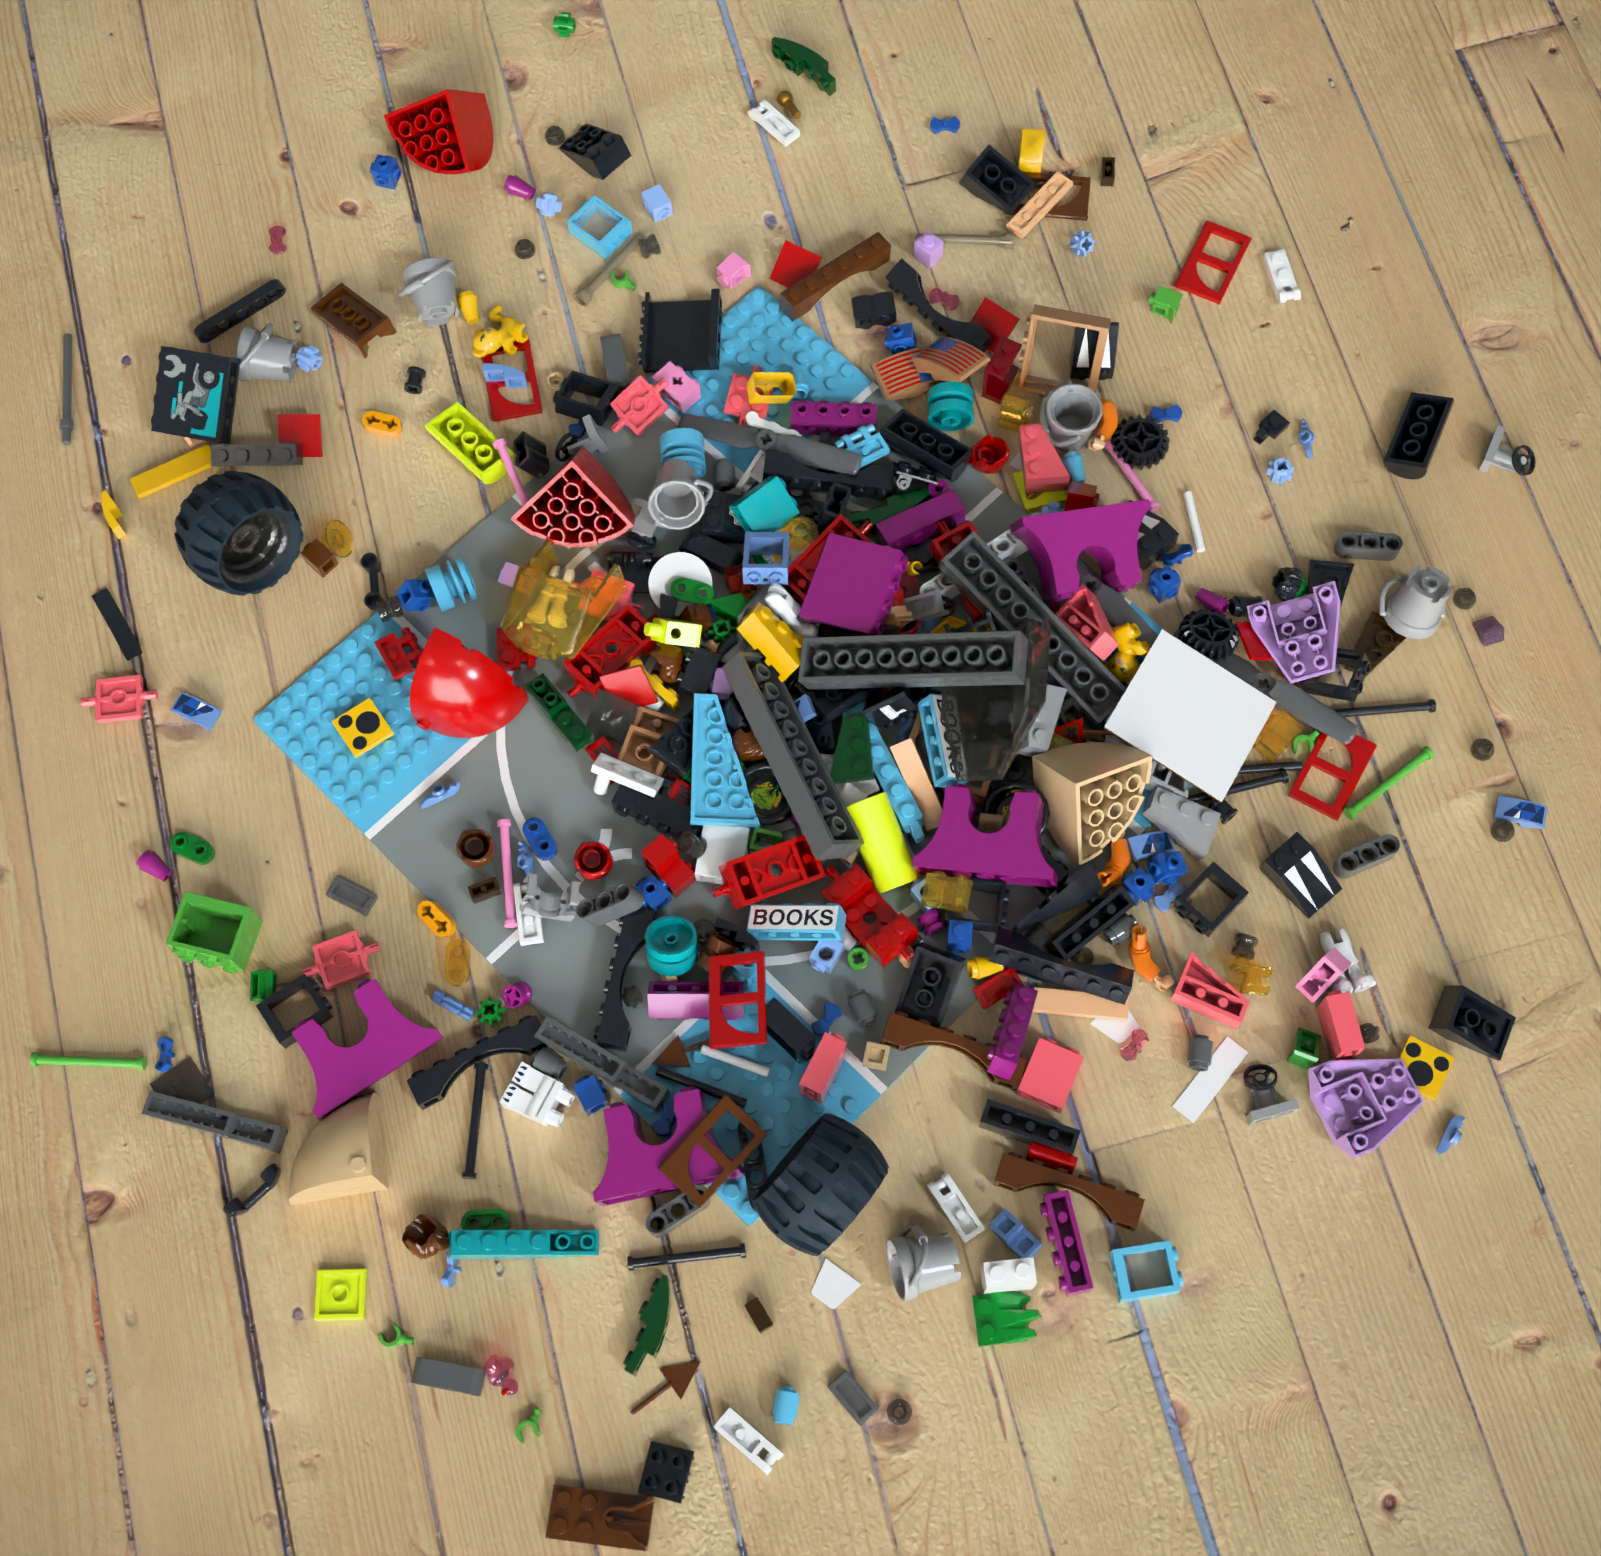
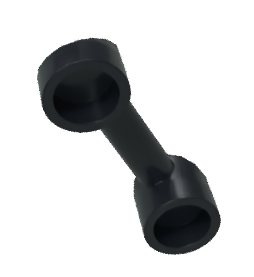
M366 553L362 556L360 563L369 573L371 592L365 596L364 603L370 610H377L384 605V599L379 592L378 581L381 563L375 554Z
M275 1163L269 1165L260 1175L265 1183L244 1202L238 1197L229 1201L224 1206L223 1212L228 1217L247 1213L251 1207L276 1186L281 1173L280 1168Z

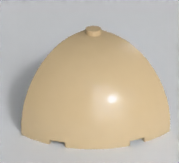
M1088 742L1061 746L1032 756L1034 787L1042 792L1048 802L1050 816L1047 828L1059 848L1078 866L1103 852L1102 848L1110 841L1114 843L1132 822L1144 799L1142 792L1145 783L1149 784L1152 755L1127 745Z
M366 1094L343 1103L329 1112L310 1131L293 1163L289 1183V1203L291 1205L388 1189L379 1094Z

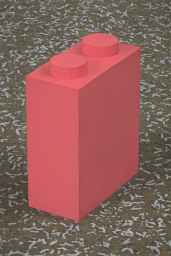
M1341 990L1329 992L1316 1009L1330 1060L1355 1059L1365 1048L1350 992L1342 993Z
M826 1032L824 1033L799 1082L800 1094L822 1104L847 1055V1042L844 1041L845 1039L841 1035L834 1032L831 1035Z
M1039 1038L1016 1095L1061 1114L1084 1057L1080 1055L1078 1050L1070 1047L1062 1048L1058 1046L1056 1041L1050 1038Z

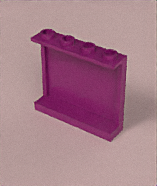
M830 533L799 616L807 623L814 625L815 622L867 636L881 635L884 630L886 616L892 609L894 595L900 588L901 576L907 569L908 557L898 549Z

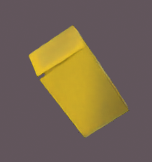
M1022 129L1018 169L1020 171L1041 173L1045 130Z
M754 372L746 383L750 404H788L796 394L794 376L788 372ZM755 387L760 388L764 395H759ZM778 387L782 390L783 395H770V389Z

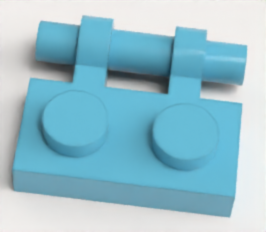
M872 423L867 426L863 425L857 428L856 432L850 435L845 434L840 437V440L834 442L835 447L847 448L845 450L859 453L861 455L860 468L890 453V448L879 432L873 436L870 435L876 431ZM859 439H862V440H863V441H861V442H859V443H857V444H855V445H854V443H853V442H855V441H857V440H859Z

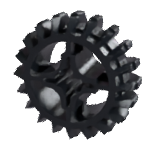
M1139 414L1136 419L1131 415L1128 420L1123 418L1121 424H1118L1112 435L1111 444L1114 445L1113 452L1119 451L1117 458L1123 457V462L1131 464L1132 469L1135 466H1139L1140 471L1144 466L1150 469L1152 464L1157 466L1168 452L1170 442L1169 437H1167L1168 432L1163 430V423L1157 424V418L1151 421L1149 420V415L1142 418Z
M1199 608L1197 612L1192 610L1190 614H1186L1179 626L1178 639L1208 659H1214L1218 662L1219 659L1225 660L1234 652L1239 642V631L1236 629L1237 625L1232 623V619H1226V614L1220 615L1218 611L1211 612L1209 608L1203 611Z

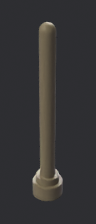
M1006 232V234H1001V236L934 234L944 243L1001 245L1005 249H1013L1014 232ZM917 234L915 236V240L918 236H922L923 234Z
M637 234L587 287L579 288L573 295L574 299L581 306H587L592 300V293L610 276L611 271H614L644 240V236Z

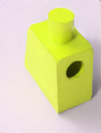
M654 618L653 623L647 622L644 626L645 636H651L653 641L699 648L702 625L683 620Z

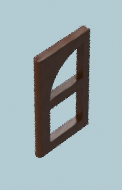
M1023 172L1034 182L1046 183L1054 175ZM1064 175L1073 181V185H1080L1081 189L1071 202L1062 206L1052 207L1044 217L1087 221L1091 178ZM1019 204L1012 214L1016 215L1025 204Z
M724 1095L662 1162L658 1169L701 1209L768 1134L739 1108L728 1095ZM727 1111L755 1135L732 1162L705 1137L707 1132ZM697 1143L725 1169L702 1195L695 1188L689 1172L690 1156Z

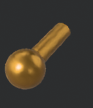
M781 91L777 96L778 104L786 106L793 117L799 119L801 113L792 102V94L789 91Z

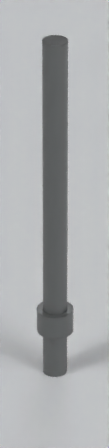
M64 334L63 411L60 429L62 430V444L70 445L71 431L73 430V420L71 419L72 335Z

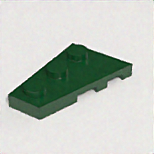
M863 712L844 715L830 771L835 784L874 779L869 719L864 716Z

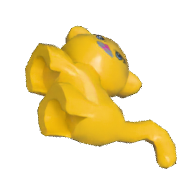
M500 305L493 307L488 315L492 322L501 323V327L498 330L492 327L476 329L473 338V355L485 357L487 354L496 352L501 346L504 348L506 355L511 356L515 354L517 347L513 346V342L524 343L529 337L528 333L522 331L525 324L519 322L514 317L498 315L503 311Z
M1127 622L1121 626L1112 627V631L1119 643L1117 646L1119 652L1114 653L1104 666L1119 681L1126 682L1129 685L1140 667L1136 655L1145 656L1151 648L1146 641L1141 643L1135 640L1141 635V631L1136 623L1130 624Z

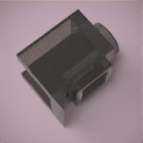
M1073 696L1071 698L1064 697L1056 724L1062 725L1070 722L1066 717L1069 712L1081 717L1085 715Z

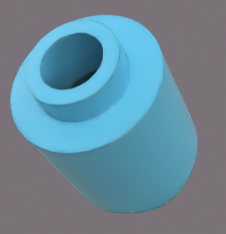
M781 1386V1390H776L772 1415H774L773 1422L793 1425L794 1419H797L801 1395L796 1393V1388Z

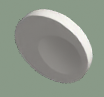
M675 552L662 557L653 566L648 581L650 596L659 609L661 594L672 596L670 587L677 578H686L706 583L712 587L711 573L706 564L695 555L685 552ZM680 585L677 588L679 592H684L686 589L684 585ZM702 590L699 592V596L706 597L707 592ZM678 601L674 616L678 617L686 605L694 604Z

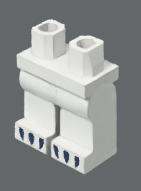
M521 1062L512 1078V1082L515 1085L509 1084L500 1100L501 1105L545 1127L547 1124L560 1127L564 1115L556 1111L559 1103L570 1107L575 1099L574 1094L562 1082Z

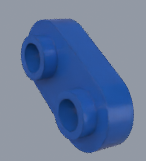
M539 818L526 820L522 830L535 855L544 861L552 859L557 853V845L546 825ZM532 826H538L537 830H530ZM543 844L549 845L545 850H542L541 846Z

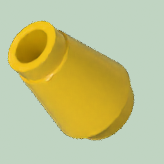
M473 291L460 293L457 303L467 323H477L479 321L477 296L474 295Z
M972 957V959L967 961L969 977L976 978L977 980L1003 971L1004 968L1002 965L990 962L989 957Z

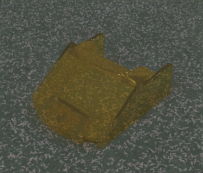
M546 539L526 566L520 564L500 626L504 634L507 635L515 646L529 654L547 659H557L559 656H568L569 659H573L625 591L627 585L620 566L616 564L613 565L604 579L589 577L580 586L548 575L553 565L559 564V559L551 540Z

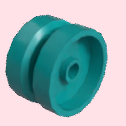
M942 382L928 390V423L941 431H959L973 424L974 391L970 386L961 382Z
M673 915L664 916L654 920L647 927L645 932L646 956L648 965L653 971L660 975L678 976L690 971L695 966L698 958L696 928L689 920Z

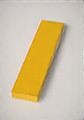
M207 444L130 478L137 497L141 499L213 467L211 466L210 446Z

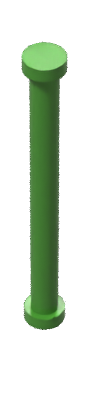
M1424 746L1418 755L1351 807L1347 806L1343 810L1344 814L1350 820L1355 819L1358 812L1426 759L1430 760L1433 758V751L1428 746Z
M33 1052L30 1057V1064L34 1067H37L39 1064L127 1067L145 1070L147 1058L146 1056H140L139 1058L40 1055L39 1052Z

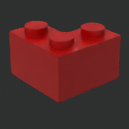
M1072 480L1064 511L1097 507L1100 496L1099 493H1096L1097 486Z
M661 834L643 849L641 854L645 867L657 879L660 877L667 884V890L677 898L696 881L695 868L689 861L686 860L684 862L679 857L680 853L677 850L679 847L671 837L667 839Z

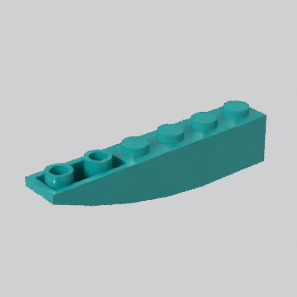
M451 1230L448 1234V1259H535L599 1255V1230Z

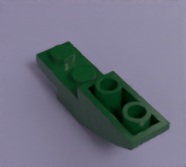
M772 38V54L776 59H780L789 71H793L797 76L804 72L808 79H812L821 91H825L829 96L836 92V79L829 73L828 61L804 45L783 38Z
M916 489L911 493L902 495L894 494L886 498V506H875L871 510L862 512L854 511L846 515V519L857 529L868 520L873 525L870 533L875 535L877 523L928 501L929 489Z
M544 673L525 685L550 722L576 752L595 739L592 732L570 708L566 699Z
M664 1274L661 1279L656 1278L650 1290L653 1294L649 1302L645 1300L638 1314L641 1315L640 1321L646 1324L647 1327L646 1329L643 1327L640 1329L635 1339L638 1344L634 1352L630 1350L623 1362L626 1365L624 1370L633 1376H636L647 1354L654 1358L657 1357L667 1331L671 1308V1290L669 1278Z

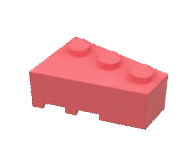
M1042 424L1019 425L1018 441L1025 494L1068 490L1070 475L1053 444L1050 442L1047 433L1043 430Z
M1082 584L1079 587V591L1075 592L1072 598H1069L1055 615L1086 647L1104 661L1119 643L1097 596Z
M1191 952L1170 1001L1237 1030L1242 1023L1250 1001L1227 981L1224 982L1214 973L1213 969L1203 964Z

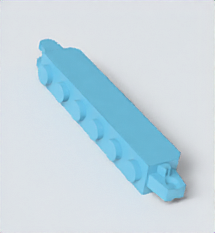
M863 701L844 712L842 718L844 719L845 714L862 712L865 707ZM869 720L874 778L880 793L887 792L902 833H910L917 844L925 840V835L921 829L924 827L923 815L878 729Z

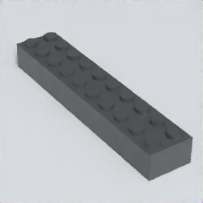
M974 531L941 560L938 568L983 615V609L988 608L990 610L994 625L999 631H1021L1028 639L1027 660L1051 685L1067 689L1064 699L1093 729L1116 708L1126 691L1124 685Z
M1021 631L803 638L798 682L809 690L1025 685L1028 639Z
M737 652L722 669L754 732L755 738L761 746L773 775L782 789L792 814L795 816L801 832L806 838L812 854L816 860L848 858L864 844V841L785 683L778 679L780 674L772 664L769 667L764 662L767 658L762 653Z

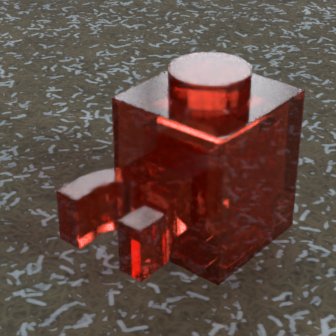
M743 564L723 568L726 588L731 595L741 593L744 599L753 597L750 590L757 591V585L743 584Z

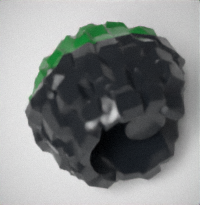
M1295 567L1280 568L1278 573L1272 578V585L1276 589L1274 593L1281 601L1301 597L1306 592V577H1304L1302 571Z

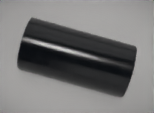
M1411 392L1383 461L1385 467L1391 473L1405 479H1420L1426 475L1453 407L1454 398Z
M901 409L879 432L886 444L951 482H955L961 476L974 452L973 449L904 409Z

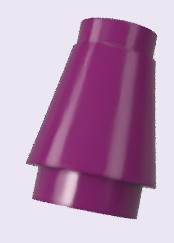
M509 175L504 185V190L508 194L532 200L536 191L535 188L517 175Z
M1201 588L1195 596V599L1206 609L1209 608L1211 612L1218 611L1220 615L1227 611L1230 604L1225 596Z
M146 850L137 860L136 864L140 866V870L163 882L172 874V870L169 869L155 851Z

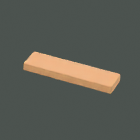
M1057 171L1006 224V229L1023 239L1071 189L1073 181Z
M911 737L891 746L890 749L906 785L923 815L926 830L929 831L939 826L943 807Z
M1034 988L1038 993L1033 1012L1119 1021L1128 1020L1129 996L1125 1005L1086 992Z

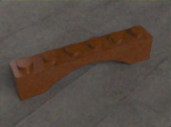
M879 232L875 233L781 292L780 309L792 322L809 312L829 290L841 281L860 272L874 271L890 261L891 244Z
M900 1011L890 1013L880 1040V1044L891 1046V1048L900 1051L920 1046H941L953 1049L976 1062L992 1083L1014 1091L1019 1087L1027 1061L1020 1054L1018 1064L1010 1080L988 1073L990 1059H987L991 1045L995 1046V1044L976 1042L977 1039L972 1036L963 1035L962 1037L956 1035L949 1028L941 1027L939 1029L933 1027L929 1021L910 1019L908 1014Z
M1014 1152L1003 1153L993 1185L1016 1193L1039 1186H1055L1069 1189L1094 1203L1110 1224L1131 1231H1135L1145 1201V1199L1139 1198L1140 1194L1130 1190H1126L1125 1193L1118 1191L1116 1186L1103 1182L1102 1185L1092 1182L1093 1179L1088 1176L1078 1175V1177L1069 1175L1068 1170L1060 1167H1055V1170L1045 1167L1046 1164L1039 1160L1032 1159L1031 1162L1022 1159V1155Z

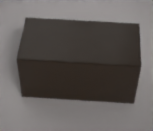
M1102 157L1100 186H1113L1115 179V157Z
M495 877L468 886L474 904L502 894Z
M758 1297L744 1305L760 1334L774 1326Z

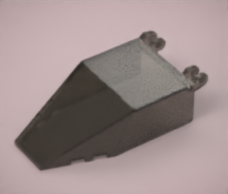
M1043 618L1041 626L1036 622V619L1029 620L1028 634H1025V637L1028 639L1025 685L943 686L940 714L945 725L946 739L950 745V755L957 781L1003 780L1046 702L1050 636L1052 634L1049 618ZM986 626L977 627V632H986ZM949 627L947 633H959L954 627Z

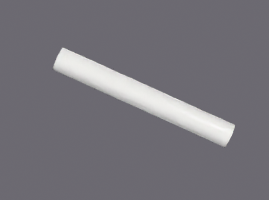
M1187 491L1183 493L1196 550L1198 553H1201L1206 549L1192 492Z
M704 1044L701 1048L700 1053L765 1077L769 1075L771 1069L769 1067L718 1049H710L709 1046Z

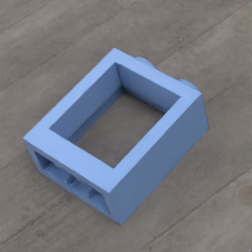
M745 532L742 567L743 584L770 585L771 583H778L779 585H788L789 532ZM750 554L783 555L782 564H750Z

